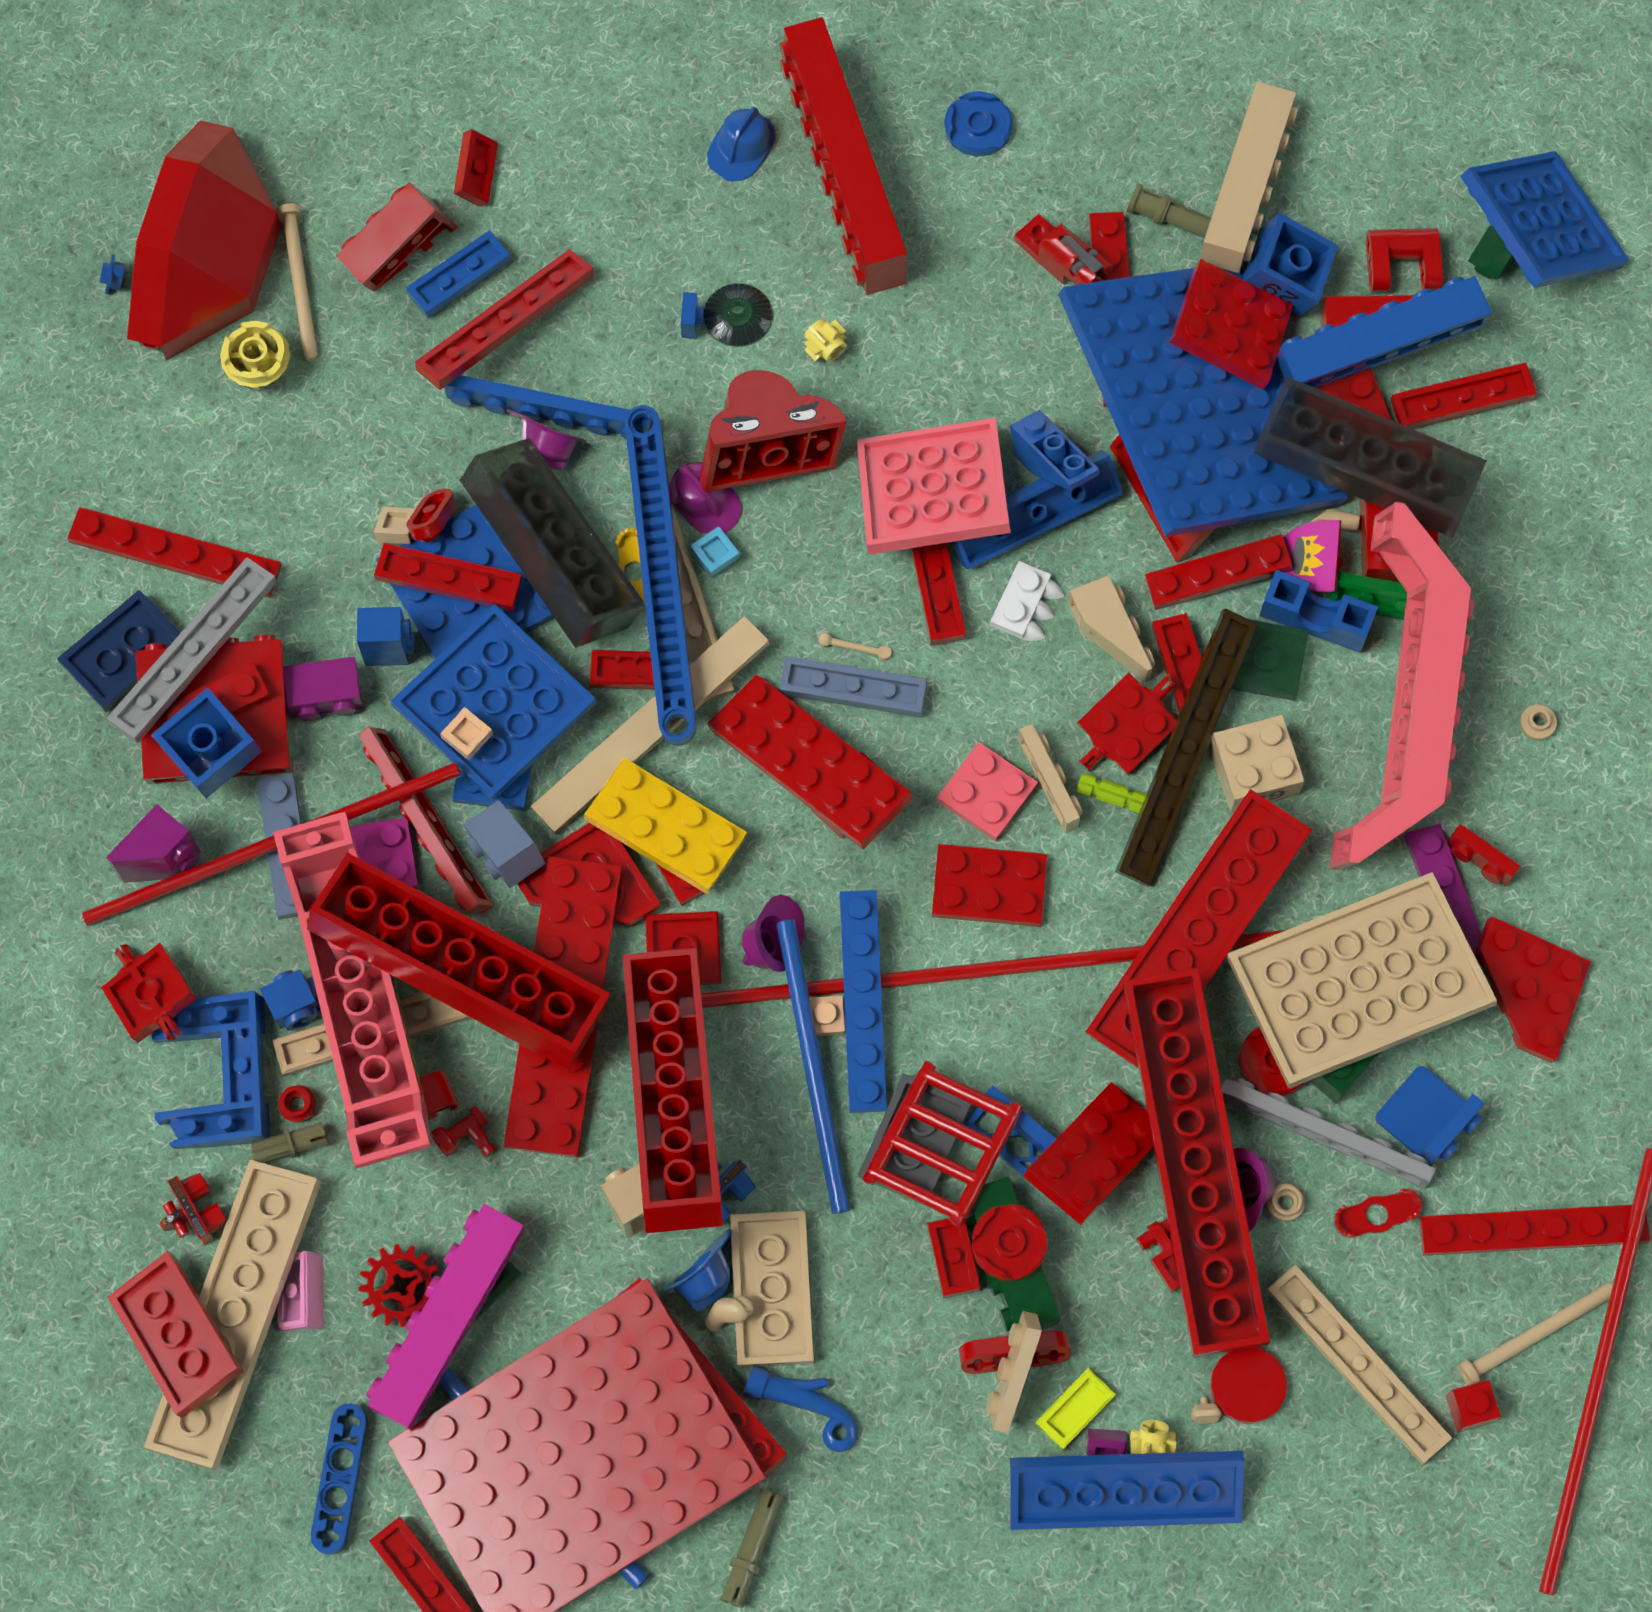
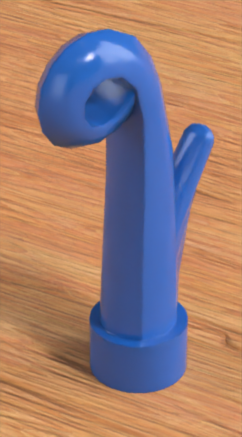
M753 1365L743 1395L760 1400V1398L768 1399L831 1418L823 1429L822 1437L825 1445L836 1452L847 1451L853 1447L857 1440L858 1429L851 1413L828 1397L812 1391L827 1387L829 1385L828 1379L800 1380L784 1378L769 1374L770 1371ZM839 1425H843L846 1430V1437L844 1440L838 1441L832 1436V1430Z

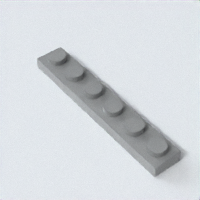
M246 557L106 718L108 723L138 744L277 583L275 576Z
M1226 1078L1221 1089L1224 1102L1420 1188L1425 1189L1432 1179L1436 1168L1429 1166L1428 1160L1417 1154L1407 1153L1406 1156L1394 1151L1393 1145L1385 1140L1372 1138L1371 1141L1358 1135L1359 1131L1348 1124L1338 1123L1334 1125L1323 1120L1324 1116L1316 1110L1310 1108L1300 1110L1288 1105L1289 1100L1279 1094L1270 1092L1268 1095L1254 1090L1255 1086L1244 1079L1234 1078L1231 1080Z

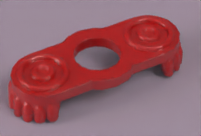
M1401 1188L1398 1193L1384 1197L1371 1196L1357 1205L1350 1207L1342 1205L1334 1216L1335 1228L1338 1233L1347 1238H1354L1367 1233H1383L1392 1226L1413 1221L1418 1217L1419 1212L1422 1210V1201H1420V1196L1417 1195L1416 1191H1411L1409 1188L1406 1190ZM1377 1204L1385 1208L1387 1212L1386 1222L1381 1225L1371 1224L1366 1218V1210L1369 1206Z

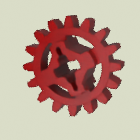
M395 1244L390 1255L384 1248L378 1250L379 1261L371 1257L368 1258L366 1262L372 1269L370 1272L360 1271L359 1276L367 1280L365 1285L359 1286L357 1291L367 1293L368 1298L361 1305L362 1307L369 1305L374 1307L370 1315L372 1319L382 1314L385 1316V1326H388L394 1318L397 1319L399 1328L405 1327L406 1318L411 1317L416 1309L423 1310L429 1299L425 1296V1292L432 1281L431 1273L437 1269V1266L431 1265L427 1267L424 1264L428 1257L427 1253L422 1254L418 1258L415 1257V1246L411 1245L406 1253H401L400 1245ZM395 1261L409 1262L418 1269L412 1272L400 1269ZM382 1267L385 1279L382 1287L374 1291L375 1276ZM393 1276H397L399 1280L415 1278L404 1288L406 1294L404 1296L399 1291L390 1292L386 1295L383 1292L388 1290L394 1283ZM424 1281L423 1296L419 1303L416 1304L413 1296L416 1285ZM386 1300L397 1302L403 1311L390 1310L384 1307L381 1302Z

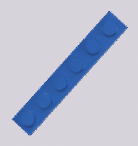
M460 375L444 387L447 399H450L451 402L459 406L480 405L484 406L488 411L502 414L509 409L534 421L543 418L553 420V423L561 427L570 428L573 425L587 427L590 432L604 435L607 432L621 434L626 439L625 417L630 411L628 409ZM647 417L639 418L634 423V429L640 433L648 432L653 426V421Z
M877 890L840 891L849 1113L886 1112Z

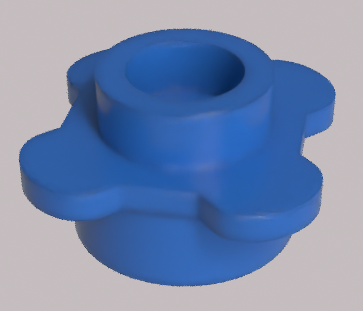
M113 254L110 264L103 262L100 283L106 284L105 294L109 293V288L120 290L125 263L115 261L116 255Z

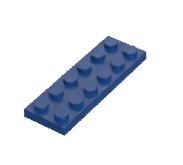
M1243 1451L1010 1458L1011 1530L1242 1523Z

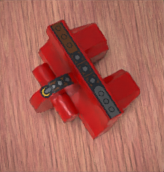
M195 1174L182 1181L178 1176L168 1180L167 1182L182 1208L177 1210L173 1201H169L162 1206L167 1214L160 1222L162 1230L166 1232L175 1229L178 1236L184 1238L190 1234L185 1224L189 1220L195 1233L204 1245L214 1241L215 1239L212 1234L226 1225L227 1218L218 1203L201 1212L198 1211L194 1202L212 1193L202 1174Z

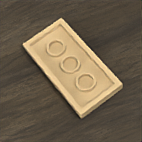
M805 1210L731 1214L734 1299L745 1296L753 1304V1313L747 1316L745 1321L735 1323L737 1366L753 1367V1365L774 1366L814 1363Z

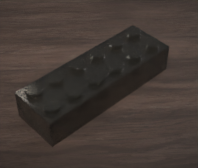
M1288 376L1263 427L1254 454L1386 509L1395 502L1405 503L1421 525L1452 538L1487 460Z
M527 438L475 455L459 481L573 646L578 648L628 629L644 608V601L531 439Z

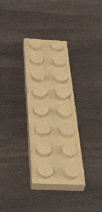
M249 1160L199 1295L244 1372L184 1418L175 1415L163 1394L143 1448L214 1471L218 1470L322 1182L318 1178Z

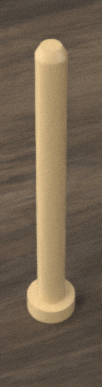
M283 204L276 209L279 221L284 224L303 353L307 361H315L318 352L297 220L301 218V209L297 204Z
M1607 1282L1474 1362L1470 1363L1468 1360H1464L1457 1364V1370L1466 1385L1480 1382L1479 1376L1609 1300L1613 1282Z

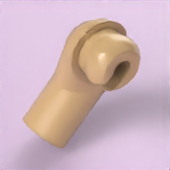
M1327 509L1316 516L1311 522L1341 520V529L1356 532L1360 515Z
M740 1296L737 1299L720 1298L713 1304L705 1319V1325L710 1331L717 1332L722 1329L725 1323H741L746 1320L747 1316L753 1313V1304L745 1296Z

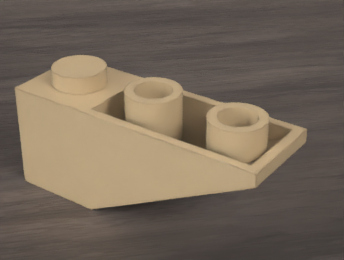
M1108 575L1070 590L1067 603L1081 633L1144 682L1149 681L1152 667L1155 666L1154 658L1150 649L1147 646L1143 648L1138 638L1140 629L1133 615L1128 617L1123 606L1126 604V600L1119 585L1114 586Z

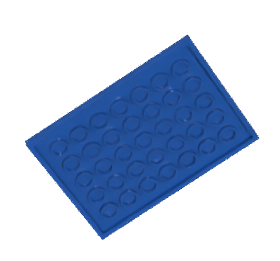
M1242 267L1239 273L1222 269L1240 279L1243 278L1244 271ZM1194 268L1065 286L1061 289L1058 296L1165 537L1342 505L1346 501L1348 496L1302 396L1299 394L1292 397L1277 361H1275L1268 384L1264 389H1261L1169 343Z

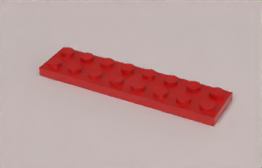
M1250 789L1085 1031V1034L1139 1069L1124 993V980L1198 967L1202 990L1204 991L1312 829Z
M549 856L534 953L604 990L622 867L619 865ZM599 1022L570 1071L519 1044L504 1148L578 1158Z

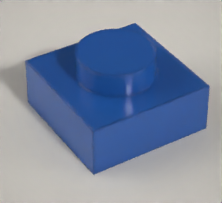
M683 292L681 335L682 338L696 339L697 327H703L704 306H698L697 293Z

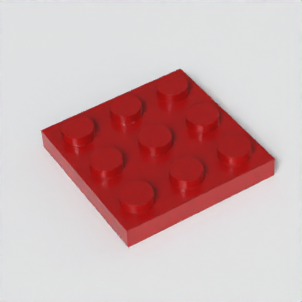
M1200 259L1194 268L1169 343L1264 389L1270 380L1293 305Z

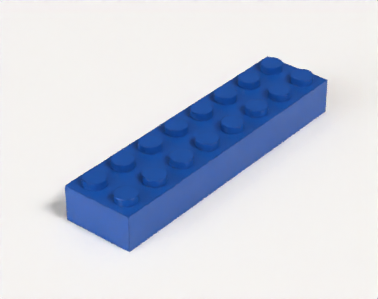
M1100 450L1088 456L1100 469V474L1072 490L1040 479L1007 495L1011 533L952 542L960 564L968 570L1123 495L1110 455Z

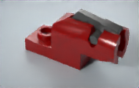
M1039 213L1014 235V241L1062 284L1068 280L1075 285L1093 283L1097 279L1099 281H1106L1113 271V266L1086 242L1078 238L1065 225L1060 223L1055 228Z

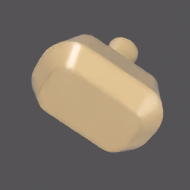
M1201 1397V1404L1194 1406L1191 1419L1196 1424L1218 1422L1222 1415L1218 1406L1215 1403L1209 1404L1207 1397Z

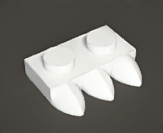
M1018 561L990 621V626L1027 641L1044 639V632L1032 619L1048 620L1054 618L1055 615L1051 607L1041 599H1059L1064 597V592L1051 579V574Z

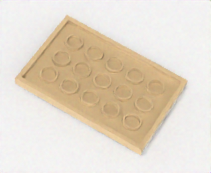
M1433 872L1230 952L1227 957L1289 1089L1496 1006L1497 999Z

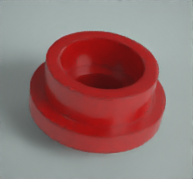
M294 1085L288 1087L279 1097V1111L290 1122H304L313 1115L316 1109L315 1096L305 1086ZM295 1099L304 1100L302 1109L298 1111L291 1109V1103Z

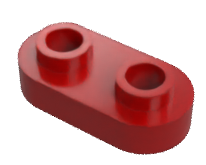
M450 489L436 490L420 501L406 523L414 540L430 542L440 536L441 530L453 516L458 506Z

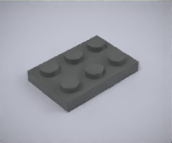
M904 1073L902 1074L858 1173V1177L863 1179L875 1152L915 1078ZM928 1084L919 1104L961 1124L964 1123L971 1107L970 1103ZM913 1117L909 1120L902 1134V1137L946 1158L949 1157L957 1139ZM895 1149L884 1168L931 1192H934L942 1173ZM878 1182L875 1183L876 1185H878V1186H880V1187H883V1188H885V1189H887V1190H890V1191H892V1192H894V1193H897V1194H899V1195H901V1196H904V1197H906V1198H908V1199H911V1198H909V1197H907V1196H905V1195H902V1194H900V1193H898V1192H896V1191H894V1190H892V1189H890V1188H888V1187H886V1186H884V1185H882V1184H880V1183H878Z

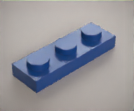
M489 230L406 287L407 294L428 319L509 263L511 256Z

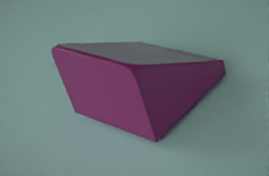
M1088 1428L1086 1455L1126 1454V1431Z

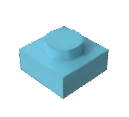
M719 526L690 545V551L710 577H713L740 558V553Z

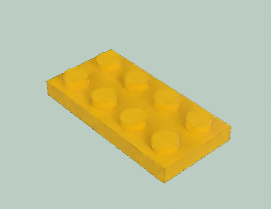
M626 758L622 759L584 814V820L707 895L747 836L745 830Z

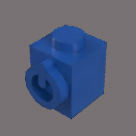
M300 969L295 972L293 970L284 971L273 978V983L260 988L280 1029L284 1027L288 1031L300 1029L310 1024L319 1015L318 1011L320 1008L316 1002L318 996L313 977L305 979Z

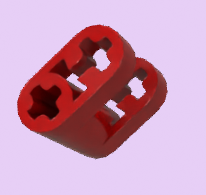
M1438 228L1367 230L1366 256L1370 292H1389L1391 279L1390 260H1419L1421 289L1435 291L1442 287L1443 271Z

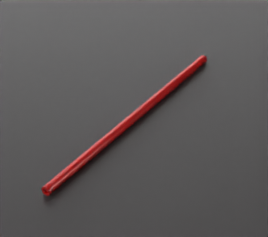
M454 762L313 820L345 812L349 821L461 776V772L457 763ZM274 835L84 911L82 912L84 922L89 926L277 850Z

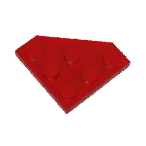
M591 823L586 824L541 852L540 854L546 864L517 883L531 906L541 907L549 856L619 865L622 867L614 923L631 927L644 919L646 915L652 914L661 908L660 902L622 843Z
M1492 916L1486 920L1475 951L1480 965L1485 966L1493 984L1490 987L1497 999L1502 1014H1506L1514 1032L1511 1035L1517 1049L1553 1063L1557 1060L1591 961Z

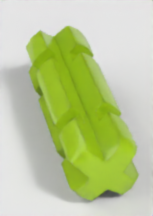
M1087 773L1081 775L1077 786L1078 793L1089 797L1091 794L1096 795L1095 799L1121 808L1124 805L1128 806L1129 811L1139 814L1147 795L1146 793L1134 790V793L1130 792L1128 787L1105 779L1098 781L1096 776Z

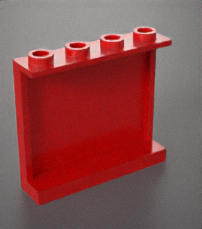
M275 635L254 636V641L239 642V638L229 637L177 697L178 699L250 663L254 662L271 697L232 716L252 737L262 752L233 777L293 773V758L290 756L283 659V651H286V648L281 639H275ZM167 644L145 645V650L135 651L137 683L165 652ZM158 719L141 739L143 780L148 784L190 781L151 736L162 726Z

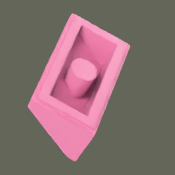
M310 1251L296 1253L277 1304L278 1331L323 1329L322 1254Z

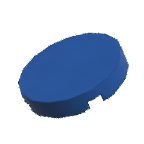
M982 91L965 93L959 97V100L954 103L952 102L947 109L944 119L946 137L951 145L963 154L975 157L991 155L1002 149L1009 140L1012 130L1011 112L1007 106L1005 107L1000 102V98L994 94Z

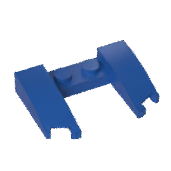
M256 991L197 998L173 1017L176 1025L181 1030L180 1037L175 1035L176 1040L169 1041L164 1032L155 1030L152 1034V1041L160 1043L221 1038L224 1104L156 1112L155 1119L157 1123L163 1125L169 1122L178 1138L169 1143L174 1149L252 1144L255 1141L269 1138L270 1117L269 1105L264 1102L261 1034L266 1033L264 997Z

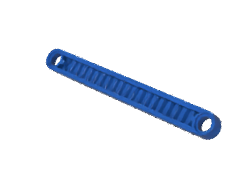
M640 405L631 409L625 417V431L659 728L666 742L674 746H682L688 744L694 738L697 725L667 462L659 415L654 408ZM647 417L653 421V426L648 432L640 433L634 429V423L639 418ZM677 717H681L688 722L686 731L679 735L668 731L669 722Z

